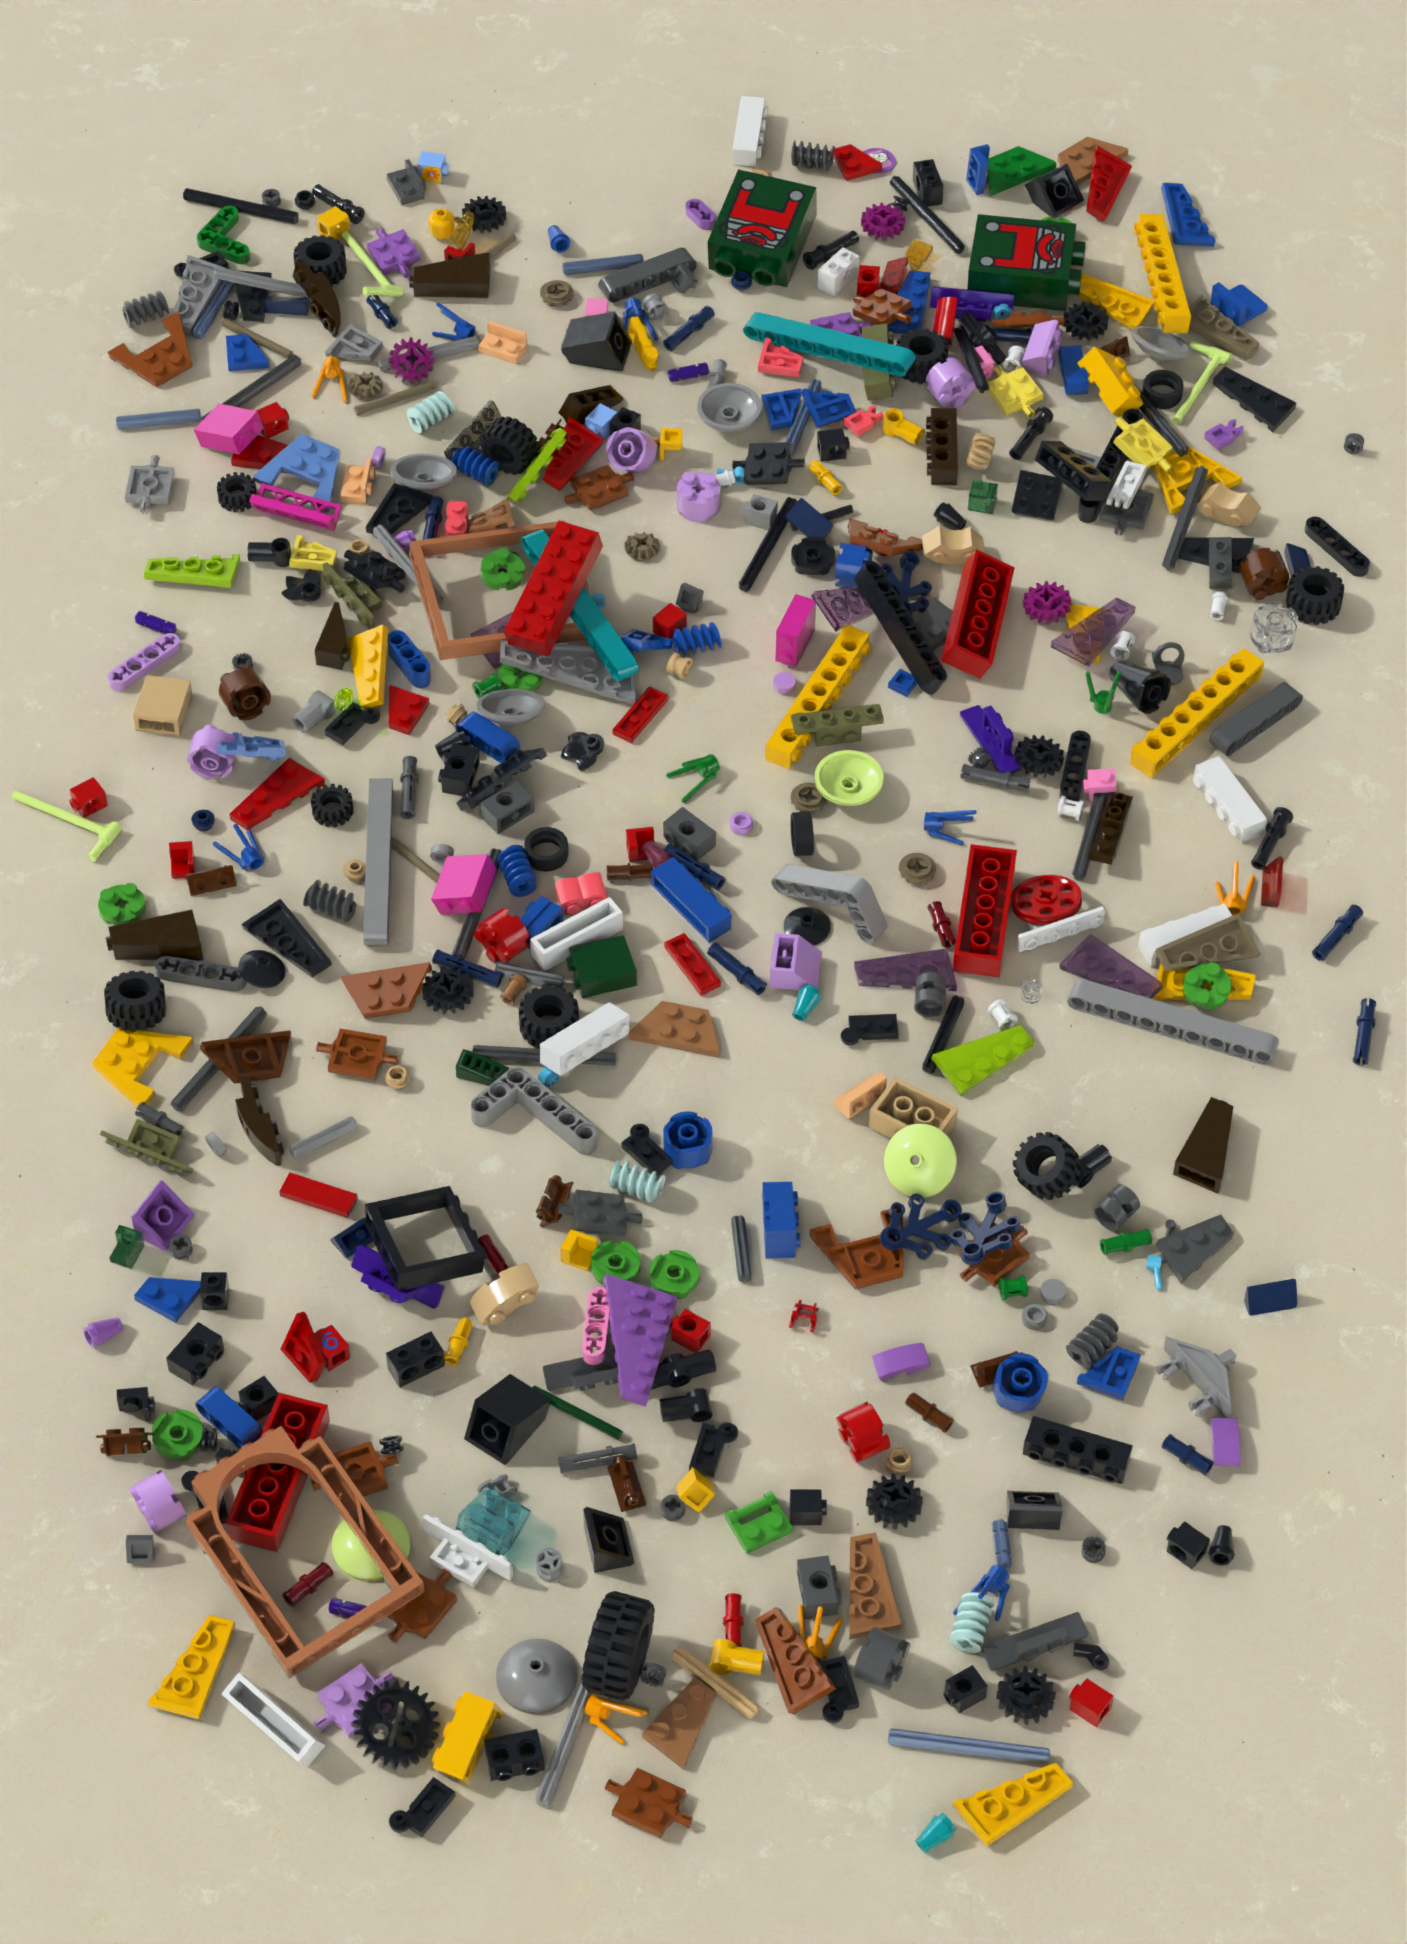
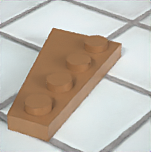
M876 1532L850 1537L849 1640L867 1636L873 1627L887 1632L901 1630L900 1617Z

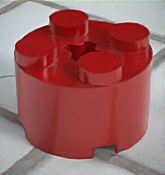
M501 908L482 921L474 931L475 938L482 943L486 949L487 958L493 963L496 961L507 963L530 945V943H526L529 934L524 924L516 915L511 917L508 914L510 910L506 908Z
M868 1401L836 1417L840 1427L838 1433L844 1443L849 1442L851 1445L850 1453L855 1463L864 1461L891 1447L888 1434L882 1435V1427L884 1425L871 1403L868 1404Z

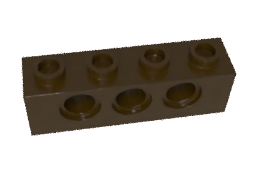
M931 408L930 417H926V429L930 430V432L926 433V445H930V447H927L926 460H931V463H927V476H931V485H957V408Z

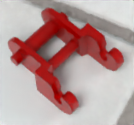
M799 1300L798 1304L795 1303L797 1310L792 1311L789 1328H793L794 1322L798 1320V1317L810 1319L812 1323L810 1332L814 1333L817 1322L815 1312L819 1311V1308H816L817 1303L810 1306L802 1304V1300ZM800 1309L812 1311L811 1315L800 1313Z

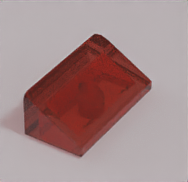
M908 257L887 262L879 289L881 288L897 295L908 268Z
M1282 857L1276 858L1263 869L1261 906L1276 908L1279 906L1282 890Z

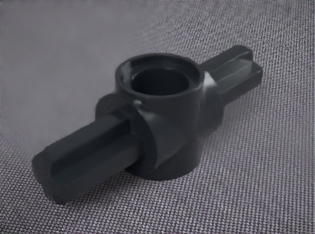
M971 312L964 314L961 321L971 332L970 341L975 348L983 346L987 353L991 354L997 365L1003 363L1007 357L996 344L998 341L996 333L988 325H981Z

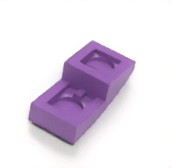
M923 1343L896 1347L872 1356L881 1381L906 1372L909 1376L931 1366Z
M1211 1418L1214 1466L1240 1467V1441L1237 1418Z

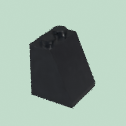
M613 311L571 319L561 344V351L570 364L623 371L632 340L616 312Z
M509 1374L475 1399L464 1439L506 1465L546 1419L551 1399L512 1374Z

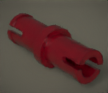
M940 901L932 902L934 908L931 904L927 906L933 920L932 927L938 933L942 947H951L950 940L953 945L956 943L950 927L951 921L946 917L942 903Z
M321 1562L309 1574H303L299 1577V1582L282 1594L285 1602L289 1606L294 1607L306 1595L316 1592V1587L333 1575L332 1569L326 1562Z

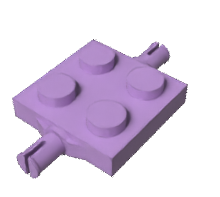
M362 1663L317 1693V1698L324 1705L327 1714L314 1721L316 1728L321 1732L331 1723H334L343 1730L348 1738L351 1737L358 1730V1728L351 1726L352 1721L358 1720L352 1714L354 1710H362L357 1706L358 1701H366L363 1696L366 1691L373 1694L372 1688L374 1685H377L382 1690L384 1681L390 1684L396 1680L395 1676L391 1671H388L376 1679L369 1674ZM383 1702L380 1704V1709L386 1713L392 1709V1706L389 1703Z

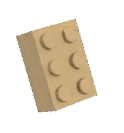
M894 1077L870 1109L869 1128L892 1139L898 1131L909 1125L927 1124L939 1128L949 1137L957 1125L958 1108Z

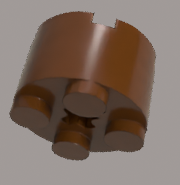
M1270 548L1257 549L1246 556L1247 560L1244 563L1241 561L1239 565L1240 574L1247 591L1256 600H1262L1266 596L1282 593L1287 590L1290 576L1278 550L1275 552L1271 551Z
M248 666L234 670L231 673H225L220 678L219 696L233 717H238L239 720L243 721L251 720L260 716L265 705H269L271 701L270 691L260 675L252 667Z

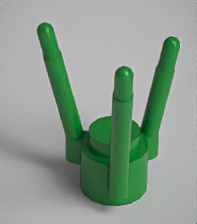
M1087 671L1085 675L1090 692V702L1094 703L1095 711L1101 714H1108L1112 709L1121 672H1117L1110 691L1101 690L1095 694L1090 672Z
M709 754L702 758L683 762V768L667 773L666 777H672L696 769L699 775L707 776L682 798L681 801L686 802L706 783L717 777L715 772L719 771L720 765L717 758L713 754Z

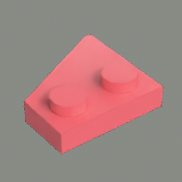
M765 338L758 363V372L799 378L803 357L797 353L790 352L784 346L779 348L772 344L771 339Z

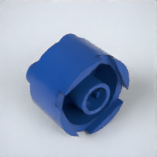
M841 543L839 548L843 550L842 554L837 555L835 579H839V581L835 583V586L859 589L854 581V577L866 561H872L873 550H869L867 546Z
M685 1111L673 1115L670 1121L665 1124L663 1129V1150L673 1159L672 1166L674 1168H696L709 1162L712 1154L713 1130L709 1120L705 1117L703 1119L697 1116L695 1112Z
M1025 1353L1011 1355L999 1365L993 1382V1392L997 1404L1012 1412L1020 1413L1034 1410L1042 1400L1047 1387V1371L1038 1362V1359L1032 1355Z

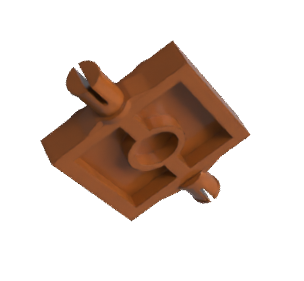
M884 289L876 290L869 297L856 294L853 298L854 303H858L852 309L853 316L872 324L887 323L888 326L895 321H902L906 324L911 321V316L905 314L906 311L912 308L911 300Z
M1036 311L1026 316L1025 312H1013L1008 318L993 319L992 325L993 328L1034 327L1038 323L1058 320L1059 326H1064V317H1052V315H1046V311Z
M609 465L581 474L570 480V486L575 493L564 496V500L567 505L580 501L589 510L624 498L628 496V489L624 483L633 481V474L629 472L619 476L615 474Z
M341 1028L332 1044L318 1042L316 1052L330 1054L328 1072L371 1080L376 1079L378 1070L383 1063L397 1065L399 1059L398 1055L385 1053L387 1036Z
M1021 1225V1229L1018 1232H1003L1012 1236L1013 1246L1007 1250L997 1248L987 1253L983 1261L976 1265H969L965 1271L960 1273L962 1280L964 1279L965 1282H968V1280L978 1274L993 1287L997 1285L999 1278L1007 1277L1029 1259L1030 1253L1019 1243V1240L1028 1234L1027 1229ZM999 1235L986 1240L984 1244L997 1239ZM962 1249L959 1250V1257H961Z
M371 1441L333 1453L363 1497L388 1489L384 1468L399 1464L396 1453L380 1458L375 1452ZM311 1480L314 1491L322 1489L319 1483L316 1484L314 1480Z
M443 1569L435 1580L428 1579L417 1572L424 1582L425 1592L387 1616L396 1623V1627L388 1634V1638L391 1641L397 1643L405 1632L415 1633L426 1639L457 1602V1596L443 1587L449 1578L452 1577L448 1570Z
M636 1768L631 1779L624 1786L611 1779L606 1783L605 1790L619 1796L617 1803L612 1809V1816L659 1838L663 1836L667 1827L673 1824L674 1821L687 1828L692 1824L693 1817L679 1812V1806L686 1795V1790L639 1768Z

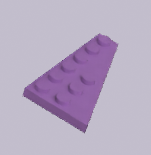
M605 1274L603 1282L607 1291L606 1302L609 1304L611 1336L616 1351L615 1363L618 1365L617 1376L620 1397L623 1400L646 1407L677 1296Z

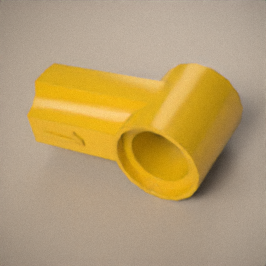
M891 408L884 413V434L890 437L899 436L913 445L920 443L925 433L924 428L903 418V413L899 409Z
M717 1639L713 1642L709 1668L715 1673L724 1675L736 1671L761 1676L765 1651L737 1647L730 1640Z

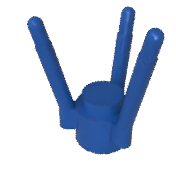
M637 298L627 300L625 302V311L622 313L623 326L626 332L628 318L642 317L654 340L658 341L656 332L645 310L642 309L640 300Z
M439 302L436 303V306L441 309V313L456 322L454 327L456 335L432 332L433 336L453 340L474 336L476 331L474 325L463 320Z
M977 811L926 812L924 830L929 831V836L939 837L963 845V841L938 832V830H943L944 821H972L974 819L973 816L966 815H975Z
M234 824L233 827L245 845V848L241 851V859L216 841L213 842V846L238 863L243 870L247 867L251 871L256 870L264 863L265 857L260 852L251 830L248 829L247 834L252 846L237 824Z
M993 1565L970 1593H978L981 1590L978 1598L982 1599L988 1591L991 1593H998L1000 1591L995 1620L999 1621L1006 1594L1010 1588V1585L1007 1584L1010 1575L1005 1568ZM958 1607L954 1610V1612H953L954 1615H957V1614H958V1613H957Z

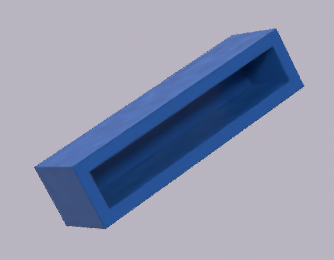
M672 857L651 870V885L708 943L731 930L732 914L730 910L725 906L723 907L717 901L715 895L712 892H708L702 886L701 881L696 877L694 878L688 872L683 863H679Z

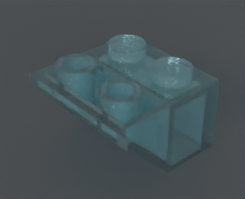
M487 1486L458 1514L455 1530L463 1532L468 1539L475 1543L484 1544L492 1553L498 1556L504 1555L513 1546L531 1510Z

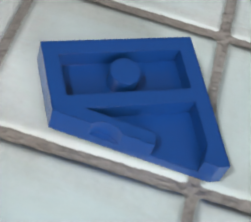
M247 334L226 336L229 371L269 368L267 357Z
M801 388L761 395V403L771 431L792 427L801 399Z
M806 388L802 389L801 394L816 428L842 421L856 412L849 394H834L829 391L819 393L811 392Z
M636 629L630 630L621 637L628 650L632 652L671 649L673 639Z
M149 1277L134 1294V1298L140 1304L176 1323L199 1296L201 1281Z
M1116 1346L1105 1358L1094 1363L1092 1369L1085 1374L1081 1373L1077 1378V1384L1124 1400L1141 1355Z

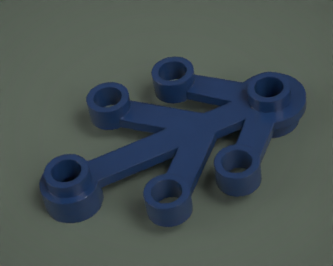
M907 551L900 558V567L903 569L901 582L889 564H883L881 568L912 616V612L917 610L925 612L930 603L924 597H920L916 602L909 603L908 598L919 594L927 596L932 590V586L929 582L922 581L919 585L910 587L912 570L917 567L920 561L914 552Z
M992 1192L986 1196L985 1200L988 1211L980 1227L974 1221L971 1213L966 1212L959 1215L960 1227L968 1229L975 1238L973 1242H969L962 1229H956L950 1234L952 1244L961 1247V1259L965 1264L976 1265L984 1260L987 1253L997 1248L1007 1250L1013 1246L1012 1236L1003 1232H1018L1021 1229L1018 1217H1009L1004 1222L992 1227L997 1215L1004 1212L1007 1206L1005 1195L1002 1192ZM999 1235L997 1239L984 1244L986 1240Z
M913 1194L908 1200L910 1212L907 1226L900 1229V1220L905 1213V1207L903 1204L895 1202L888 1211L891 1217L889 1227L884 1228L880 1233V1242L888 1250L895 1251L902 1247L916 1252L918 1258L926 1260L932 1254V1246L926 1242L920 1244L907 1239V1237L915 1236L935 1243L939 1250H947L952 1243L951 1237L945 1233L939 1234L927 1230V1228L944 1220L947 1222L957 1220L962 1212L961 1205L955 1200H946L941 1206L940 1211L919 1220L920 1210L925 1200L922 1195Z

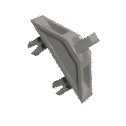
M1166 1336L1164 1351L1171 1358L1156 1367L1158 1375L1164 1373L1163 1380H1167L1178 1371H1184L1204 1393L1189 1402L1190 1410L1196 1409L1195 1416L1198 1417L1212 1406H1215L1225 1418H1230L1232 1407L1227 1374L1230 1372L1229 1367L1235 1364L1237 1355L1231 1349L1219 1355L1213 1354L1208 1349Z

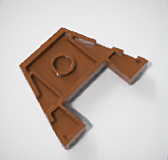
M178 311L162 320L164 328L170 334L169 337L136 356H133L126 345L122 343L107 352L110 359L116 360L124 368L136 372L137 376L155 387L191 368L193 365Z
M849 519L847 528H849L850 544L867 546L869 550L890 556L901 555L907 551L918 552L919 548L923 550L922 539L911 536L907 540H903L895 533H879L877 528L868 526V523Z
M889 1209L880 1213L884 1228L889 1227L890 1224ZM903 1216L900 1220V1229L903 1228ZM831 1224L810 1229V1238L854 1289L903 1277V1248L901 1247L895 1251L886 1249L880 1242V1235L839 1245Z

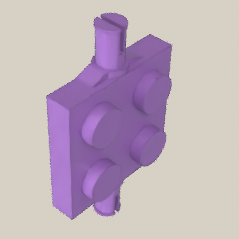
M378 228L376 233L379 239L366 245L383 275L393 271H401L404 278H407V275L410 277L411 271L408 269V266L420 261L421 258L404 229L387 235L384 228Z
M850 312L810 320V325L862 337L860 333L862 332V327L871 326L870 322L856 323Z

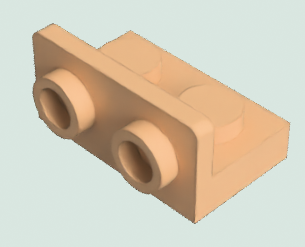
M489 321L487 324L488 333L478 345L479 352L517 364L527 349V334L520 330Z
M367 458L365 466L346 465L340 494L341 502L367 503L368 495H372L373 484L371 480H375L376 468L372 467L371 458Z
M881 1071L874 1076H869L834 1101V1105L848 1119L852 1118L879 1099L886 1089L887 1077Z

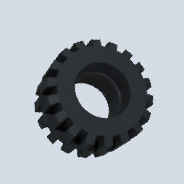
M314 235L311 238L307 237L304 241H300L294 249V266L296 262L303 260L314 274L322 272L332 287L333 284L337 285L340 283V280L345 278L347 273L345 249L338 239L334 240L331 236Z
M920 328L915 331L909 330L907 334L903 333L901 338L897 340L896 346L910 349L916 356V360L906 375L902 376L905 380L909 379L912 383L918 382V384H923V382H926L927 374L935 364L947 362L948 342L944 340L942 335H938L936 331H929V329L921 330Z
M502 416L496 419L482 436L480 446L486 458L490 457L493 459V462H499V471L502 470L506 474L517 475V473L521 474L535 458L539 452V442L536 441V435L532 433L533 431L526 424L521 423L516 418L512 419L508 416Z
M1308 566L1306 569H1299L1298 573L1295 572L1289 580L1286 596L1287 610H1290V614L1296 616L1298 621L1303 620L1306 624L1314 623V625H1319L1321 622L1326 624L1328 620H1334L1335 616H1338L1340 613L1344 595L1342 579L1337 577L1335 572H1330V569H1322L1320 566H1316V568Z
M133 970L128 973H120L119 976L112 977L111 981L107 982L106 988H104L106 1016L108 1021L113 1023V1026L116 1028L121 1027V1030H131V1032H136V1030L145 1031L146 1028L155 1027V1024H159L162 1018L165 1017L164 984L159 977H154V974L150 972H134Z
M543 985L541 989L536 987L532 989V993L527 992L524 995V999L520 1001V1033H522L524 1040H528V1044L531 1046L535 1044L538 1049H540V1043L579 1021L577 999H574V995L571 992L566 993V989L563 987L560 989L556 985H551V987ZM545 1015H554L558 1018L553 1020H544L540 1017Z
M1040 1132L1036 1133L1035 1138L1029 1136L1027 1138L1028 1142H1022L1019 1145L1021 1150H1016L1015 1156L1017 1160H1013V1166L1016 1168L1013 1172L1018 1182L1040 1199L1045 1197L1047 1200H1053L1054 1196L1057 1198L1063 1197V1192L1068 1194L1071 1191L1070 1186H1075L1078 1182L1075 1180L1076 1176L1080 1177L1081 1171L1078 1169L1081 1167L1078 1153L1057 1134L1053 1135L1051 1132H1046L1044 1135ZM1056 1156L1055 1165L1052 1170L1045 1175L1039 1176L1038 1171L1042 1162L1049 1157Z

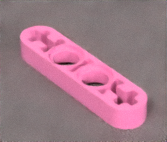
M605 1287L592 1289L588 1296L582 1352L583 1360L589 1365H598L606 1358L610 1311L609 1304L606 1302L607 1291ZM599 1299H602V1305L597 1303ZM594 1315H604L601 1319L592 1318ZM594 1332L602 1333L599 1337L590 1336ZM593 1347H597L596 1353H592Z

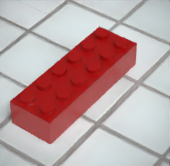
M558 520L504 629L509 645L549 657L603 548L599 532Z
M977 549L964 563L941 657L942 662L978 679H981L992 666L1015 567Z
M970 845L952 972L1000 978L1017 850Z
M279 1393L262 1435L270 1429H277L282 1426L297 1449H300L301 1445L309 1439H316L319 1436L323 1439L330 1422L328 1405ZM281 1463L262 1464L248 1469L225 1522L226 1532L231 1540L278 1552L308 1474L296 1467Z

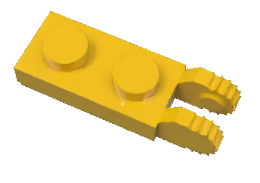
M631 317L628 334L645 368L653 371L657 368L656 360L659 357V352L657 348L653 347L652 340L648 339L646 327L644 324H641L639 317Z

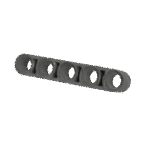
M681 247L606 275L599 281L598 287L605 297L614 303L670 282V278L679 263L686 264L692 273L697 267V262L685 248Z
M1283 682L1218 727L1210 736L1209 742L1224 755L1230 756L1295 710L1302 702L1303 695L1288 683Z

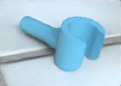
M736 467L735 470H728L733 472L735 483H745L744 468ZM717 469V474L724 473V469Z
M594 593L592 599L602 612V609L605 607V596Z
M1148 1255L1146 1269L1154 1270L1156 1289L1161 1290L1163 1288L1160 1276L1161 1257Z

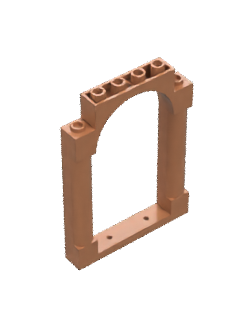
M282 1426L277 1429H270L254 1443L245 1444L238 1453L231 1457L222 1458L217 1463V1466L208 1471H201L191 1481L195 1494L205 1508H199L190 1513L188 1518L185 1519L187 1529L203 1553L207 1554L270 1647L272 1655L289 1679L425 1592L424 1582L321 1436L316 1439L307 1440L301 1445L300 1449H297ZM268 1463L291 1465L308 1474L316 1484L319 1483L378 1567L391 1592L306 1646L302 1644L219 1520L220 1503L228 1486L241 1473L258 1465Z

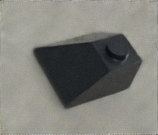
M1068 164L1053 169L1025 184L1033 204L1050 217L1052 216V218L1084 201Z

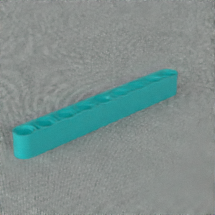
M755 312L743 328L744 334L749 339L764 343L765 338H769L775 346H784L788 349L897 376H905L916 360L915 354L910 349L761 312Z
M542 529L520 539L524 552L534 566H536L549 540L548 535ZM583 586L569 616L615 681L619 682L638 674L639 667L635 658Z

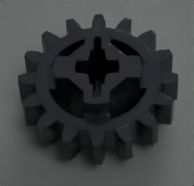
M477 196L476 201L470 199V204L465 203V208H462L463 223H466L467 228L472 227L474 232L479 229L480 233H483L484 230L490 233L492 228L498 230L499 225L503 226L504 220H506V207L502 206V201L496 202L495 197L490 200L488 196H485L484 199Z
M1081 302L1080 306L1074 303L1073 308L1068 307L1067 312H1064L1063 327H1066V333L1072 332L1071 337L1079 336V340L1086 337L1089 341L1092 336L1098 339V334L1104 335L1105 330L1108 329L1109 316L1106 315L1105 309L1100 310V305L1093 307L1092 302L1089 305Z
M1035 735L1032 736V739L1024 737V741H1019L1015 749L1014 762L1019 763V769H1026L1025 774L1032 772L1034 777L1041 774L1043 778H1046L1047 773L1054 776L1055 771H1060L1064 761V750L1059 749V743L1053 744L1052 738L1048 741L1045 740L1044 735L1040 739H1037Z
M450 966L448 971L440 967V972L438 973L432 970V977L426 976L425 983H422L424 985L422 989L423 1000H426L427 1007L433 1005L434 1012L442 1009L443 1014H446L447 1010H451L454 1014L456 1013V1008L464 1010V1003L470 1004V997H474L473 981L469 980V974L462 975V969H458L455 972L453 971V966Z
M892 1474L891 1479L888 1480L884 1475L881 1476V1483L874 1480L872 1488L867 1490L866 1506L868 1507V1515H874L875 1523L882 1520L884 1528L888 1524H893V1528L897 1529L900 1523L906 1528L908 1520L915 1522L916 1515L921 1514L923 1497L920 1496V1487L914 1488L915 1481L913 1480L908 1483L905 1482V1475H902L900 1480L896 1479L895 1474Z
M1024 1666L1023 1672H1019L1015 1667L1013 1668L1012 1676L1008 1673L1004 1674L1003 1681L998 1683L996 1699L1000 1700L999 1709L1006 1708V1718L1013 1715L1015 1723L1021 1718L1024 1719L1025 1725H1028L1029 1719L1039 1723L1040 1715L1044 1718L1048 1717L1049 1710H1053L1054 1707L1053 1700H1055L1056 1692L1052 1691L1053 1682H1046V1673L1039 1676L1037 1675V1668L1032 1672H1028L1027 1666Z

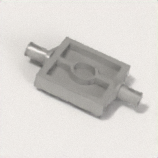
M154 455L151 456L149 465L131 466L125 501L126 503L141 504L140 512L142 514L144 512L145 514L149 513L151 504L169 505L175 471L171 467L159 466L160 457L155 455V458Z

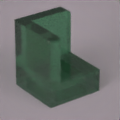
M973 480L969 493L968 510L993 514L997 501L998 484Z
M119 1225L115 1231L117 1245L109 1259L111 1263L132 1269L145 1246L143 1234L140 1231Z

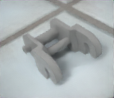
M506 1474L500 1475L493 1481L490 1478L477 1488L479 1493H482L483 1488H485L486 1491L495 1489L499 1494V1497L490 1502L489 1507L491 1509L495 1508V1504L498 1507L503 1505L505 1499L515 1495L517 1491L516 1486L511 1487L507 1482L508 1476ZM501 1484L506 1488L503 1492L498 1488Z

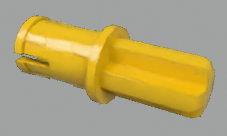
M818 460L811 461L808 468L818 478V483L824 485L832 495L839 494L843 487L833 477L832 471L827 470Z
M466 1317L458 1321L454 1334L449 1337L450 1344L444 1356V1362L448 1365L457 1366L464 1348L468 1346L467 1339L473 1327V1322Z

